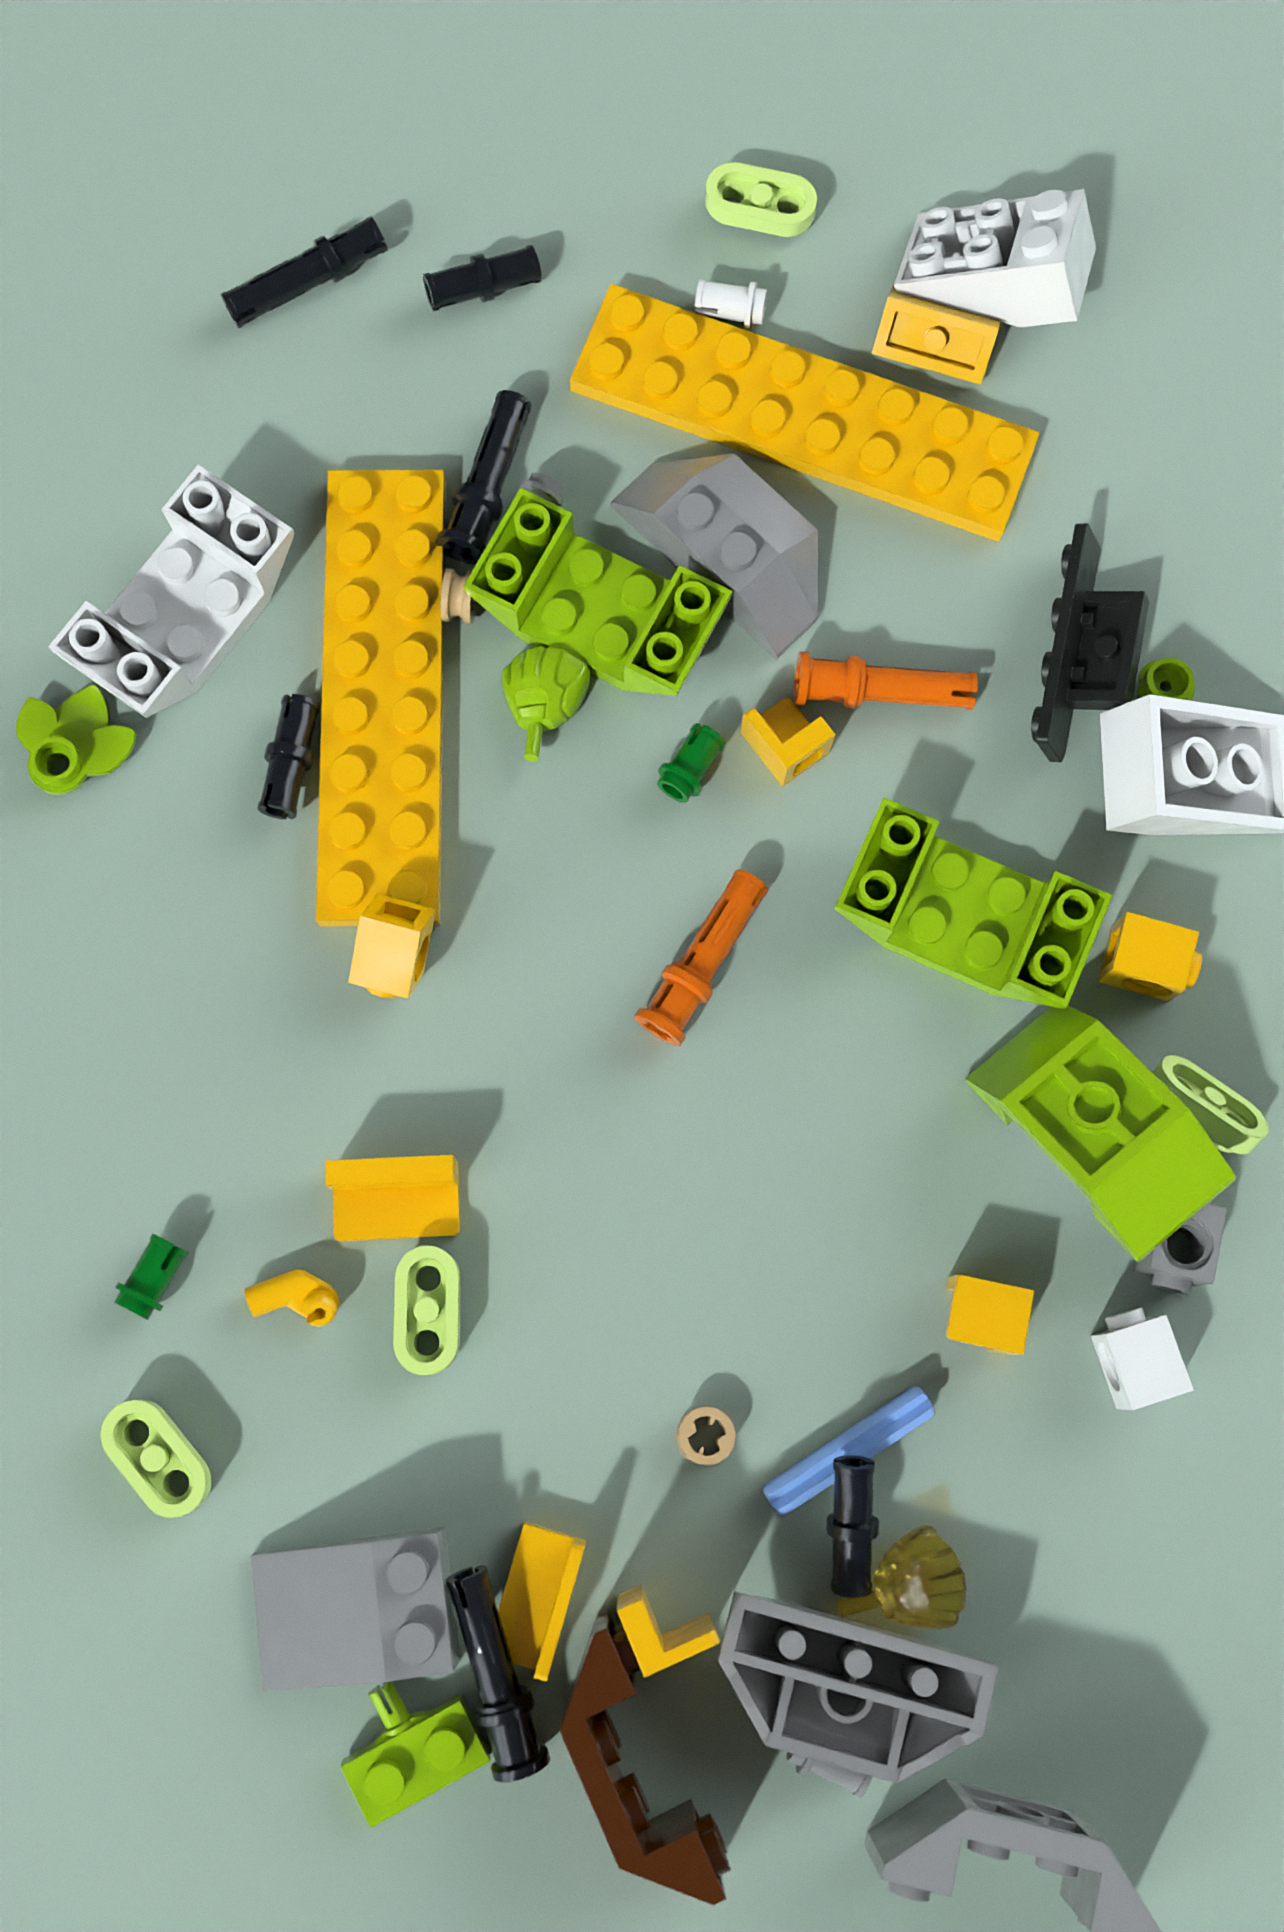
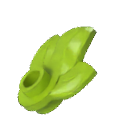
M90 685L71 695L56 710L39 699L28 697L16 721L17 738L30 752L27 764L29 776L37 787L53 795H64L75 791L85 782L87 776H100L112 773L130 756L136 742L137 734L134 729L118 725L110 726L109 708L104 696L96 685ZM61 759H68L70 762L68 769L60 775H53L52 767L54 763Z

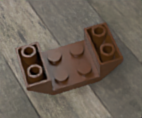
M607 1611L596 1616L564 1707L560 1734L618 1868L715 1905L726 1899L722 1875L730 1871L731 1867L726 1856L728 1852L712 1814L708 1813L699 1817L692 1799L649 1820L647 1813L650 1812V1808L635 1773L632 1772L623 1777L617 1762L622 1760L618 1749L622 1745L613 1721L606 1709L636 1694L635 1673L641 1671L622 1623L615 1626Z

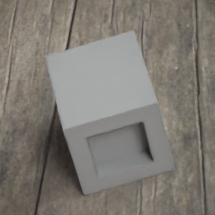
M1208 1203L1178 1229L1187 1237L1190 1243V1254L1184 1263H1180L1172 1258L1167 1249L1166 1239L1139 1263L1135 1261L1134 1271L1153 1276L1151 1286L1180 1294H1190L1192 1286L1214 1284L1227 1208Z

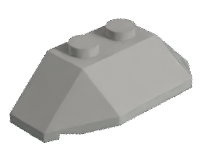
M736 454L651 464L611 501V507L677 568L680 565L732 590V597L724 612L775 660L817 621L818 529Z
M734 1591L717 1659L765 1746L894 1783H899L938 1762L963 1745L967 1746L984 1737L999 1667L996 1664L920 1638L799 1604Z

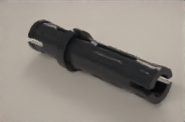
M370 216L339 235L337 234L329 239H326L323 235L313 241L314 247L240 286L223 292L220 296L239 329L257 317L303 295L320 284L322 285L331 279L334 283L346 278L345 272L368 259L387 252L388 247L383 241L385 239L378 225Z

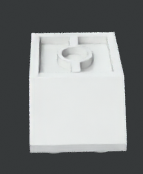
M199 464L161 509L172 531L105 613L85 601L48 646L54 654L146 718L200 690L269 604L295 534L293 528Z

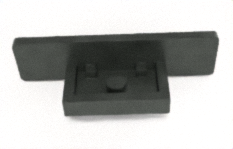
M1076 523L1072 544H1066L1063 548L1061 570L1065 579L1062 598L1054 600L1051 613L1052 629L1055 633L1052 652L1045 653L1041 667V678L1045 687L1042 707L1037 706L1034 709L1031 721L1032 739L1034 742H1037L1049 762L1063 761L1072 709L1111 710L1133 700L1149 608V600L1145 591H1093L1100 557V546L1088 523Z

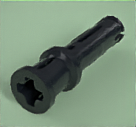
M502 390L497 393L492 413L481 438L470 474L467 477L466 483H462L454 490L451 500L455 507L447 529L442 530L436 539V545L443 547L444 554L458 562L476 565L486 548L485 543L492 523L501 518L503 512V504L500 497L502 486L510 469L523 427L532 409L531 402H525L526 397L518 392Z
M480 1565L475 1568V1574L472 1567L450 1575L445 1581L455 1606L465 1647L478 1686L480 1700L476 1703L475 1716L478 1725L486 1727L495 1758L490 1767L493 1778L500 1783L513 1782L541 1771L549 1764L551 1758L548 1748L545 1745L539 1744L530 1710L535 1705L531 1691L527 1690L526 1686L519 1685L492 1593L488 1569L486 1566Z

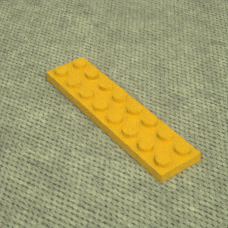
M612 283L608 288L570 378L571 392L1000 542L1040 434L1038 431Z
M328 470L316 922L320 927L358 926L360 915L377 894L436 909L433 926H440L444 621L441 620L440 603L445 573V554L443 547L436 545V539L438 534L445 530L446 479L444 470Z

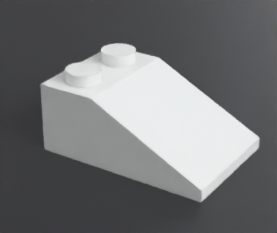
M1150 694L1100 713L1106 830L1144 835L1284 833V715Z

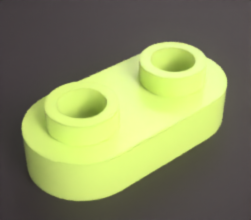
M729 162L716 167L710 173L706 182L705 205L709 214L722 224L782 237H793L804 233L812 225L817 205V194L813 185L802 176L744 163ZM734 197L739 199L741 202L734 203L726 201L725 199ZM782 209H790L795 213L786 214L781 213L779 211Z
M1169 1055L1153 1070L1152 1073L1191 1110L1217 1149L1226 1153L1249 1154L1267 1136L1269 1132L1267 1121L1251 1102L1191 1061L1180 1056Z
M420 1246L410 1250L402 1257L395 1272L394 1353L399 1363L406 1370L424 1376L435 1375L446 1370L454 1362L460 1345V1269L455 1259L449 1253L435 1246ZM427 1267H435L441 1276L440 1284L432 1291H424L418 1283L420 1272ZM431 1330L439 1338V1347L434 1354L425 1356L417 1348V1339L424 1331Z
M130 1400L115 1406L107 1414L101 1427L102 1447L110 1460L150 1510L162 1517L176 1518L194 1512L205 1502L211 1489L209 1467L163 1408L148 1400ZM138 1420L145 1422L149 1428V1437L142 1445L134 1443L130 1437L131 1426ZM176 1470L183 1471L189 1478V1487L183 1495L174 1493L169 1485L170 1477Z

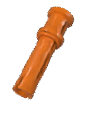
M799 651L794 679V704L805 705L807 700L842 702L844 708L855 709L856 706H861L862 701L958 707L973 710L976 697L971 696V692H977L978 677L976 672L971 671L964 673L866 665L865 659H860L859 656L849 655L846 661L811 658L809 652Z
M735 870L723 894L711 909L679 962L675 961L670 965H666L662 971L661 976L664 981L647 1008H639L634 1015L636 1022L645 1030L671 1045L681 1046L686 1037L682 1032L699 1004L708 1003L713 994L711 981L716 971L747 925L749 918L768 893L769 889L764 886L765 883L744 870Z

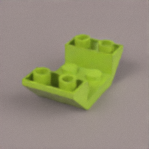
M521 487L463 586L464 591L520 640L534 647L542 646L547 648L550 646L564 649L586 663L591 675L623 691L678 696L731 599L733 592L680 565L670 581L574 534L572 512Z
M883 797L834 909L882 947L989 994L1062 1009L1068 1007L1113 895L1058 871H1054L1045 883L934 836L940 823L939 820Z
M1068 1006L1065 1009L1050 1007L965 1078L969 1087L1006 1125L1014 1121L1091 1201L1093 1216L1138 1263L1236 1180L1235 1173L1191 1110L1098 1019L1073 1007Z

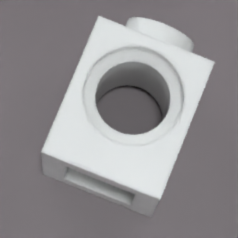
M1142 1307L1131 1309L1105 1318L1109 1330L1090 1335L1116 1409L1133 1411L1194 1391L1167 1315L1145 1317Z

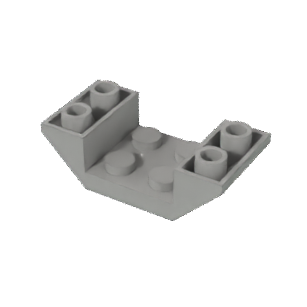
M944 1779L867 1831L864 1845L881 1879L889 1881L888 1890L899 1896L923 1902L929 1901L931 1892L951 1897L962 1838L968 1839L967 1848L978 1854L990 1858L1008 1860L1010 1850L1036 1856V1866L1051 1873L1062 1875L1059 1895L1078 1916L1077 1921L1086 1926L1090 1932H1161L1107 1843L1074 1811Z

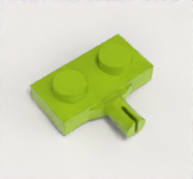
M394 1681L383 1682L382 1688L379 1684L368 1693L385 1728L373 1743L344 1758L340 1768L370 1828L490 1762L491 1753L461 1694L433 1710L409 1714L394 1685Z

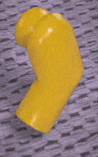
M303 1269L290 1270L244 1289L248 1307L254 1318L287 1306L307 1318L306 1322L308 1324L321 1327L333 1321L340 1304L338 1294L331 1284Z

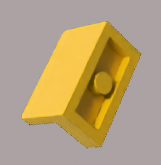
M893 284L886 301L872 354L981 385L998 334L1000 322L898 293Z
M454 1155L325 1161V1186L333 1190L334 1238L336 1240L344 1242L457 1236L460 1233L458 1160Z
M524 1522L498 1612L513 1664L536 1670L534 1678L547 1682L587 1540Z
M641 1584L617 1595V1612L644 1678L720 1643L710 1613L662 1634Z

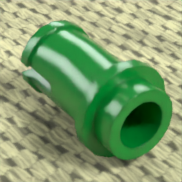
M699 723L693 724L690 728V733L671 762H665L659 767L658 773L661 777L657 781V785L661 791L670 798L682 803H686L691 796H698L702 791L700 781L719 752L725 747L726 743L723 737L707 725L701 727Z
M153 1233L125 1284L117 1283L115 1288L120 1290L114 1301V1303L147 1320L154 1309L162 1310L163 1305L158 1302L182 1260L188 1255L187 1251L174 1246L173 1243Z

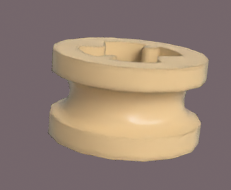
M454 568L445 569L440 603L442 621L450 622L452 617L458 616L463 619L464 624L473 623L477 601L468 595L463 587L472 570H469L465 576H459Z
M708 1406L694 1408L683 1415L676 1432L678 1448L684 1457L693 1463L706 1466L718 1464L727 1458L734 1448L736 1438L734 1425L728 1415L718 1408ZM704 1416L708 1417V1425H713L715 1420L718 1421L723 1431V1434L715 1439V1445L718 1450L708 1455H703L704 1447L701 1446L694 1451L688 1440V1437L696 1433L694 1421Z

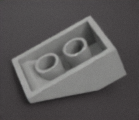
M445 1526L250 1555L263 1691L381 1683L452 1673L460 1662L455 1609L445 1581L451 1575Z

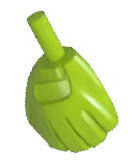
M539 646L522 651L512 659L511 664L504 667L501 673L502 690L509 710L517 725L523 730L528 731L524 759L529 762L539 760L542 733L560 727L568 722L569 718H573L580 708L590 684L588 665L564 649Z

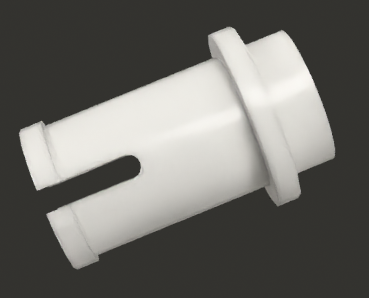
M699 279L694 312L709 318L744 322V328L751 329L752 324H763L767 289L757 288V282L752 281L749 287L707 282L706 280Z

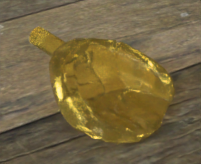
M923 1525L905 1534L887 1550L876 1570L873 1579L875 1590L870 1595L861 1598L837 1600L841 1617L880 1607L886 1619L903 1625L938 1630L952 1628L957 1624L959 1614L965 1608V1573L961 1569V1562L954 1550L938 1535L936 1529L933 1526Z

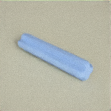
M910 1387L766 1483L763 1487L764 1495L774 1511L780 1516H785L834 1483L835 1471L833 1470V1460L835 1458L845 1455H857L871 1459L931 1419L935 1414L931 1401L921 1388Z

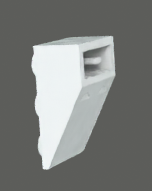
M1084 189L1065 192L1049 190L1032 197L1012 200L996 198L979 205L953 209L937 207L926 213L918 214L894 283L896 292L1020 328L1077 321L1096 250Z

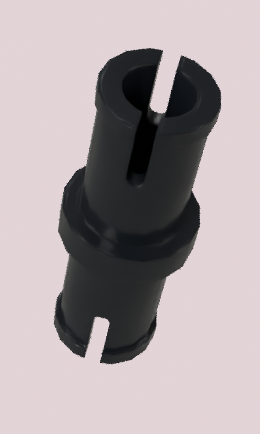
M533 245L485 258L482 253L470 257V263L434 273L428 272L423 274L425 292L433 312L443 307L480 298L483 303L495 299V293L531 283L537 284L542 279L540 263Z
M287 694L282 697V707L274 742L267 744L264 755L269 765L261 800L258 802L257 808L261 813L277 819L296 818V808L304 772L312 768L314 755L309 749L320 704L310 697L299 694H292L291 697Z
M839 1456L833 1460V1470L835 1471L833 1513L828 1515L826 1524L827 1534L833 1538L831 1591L842 1597L861 1598L872 1593V1540L879 1535V1520L873 1515V1472L875 1470V1462L864 1456Z

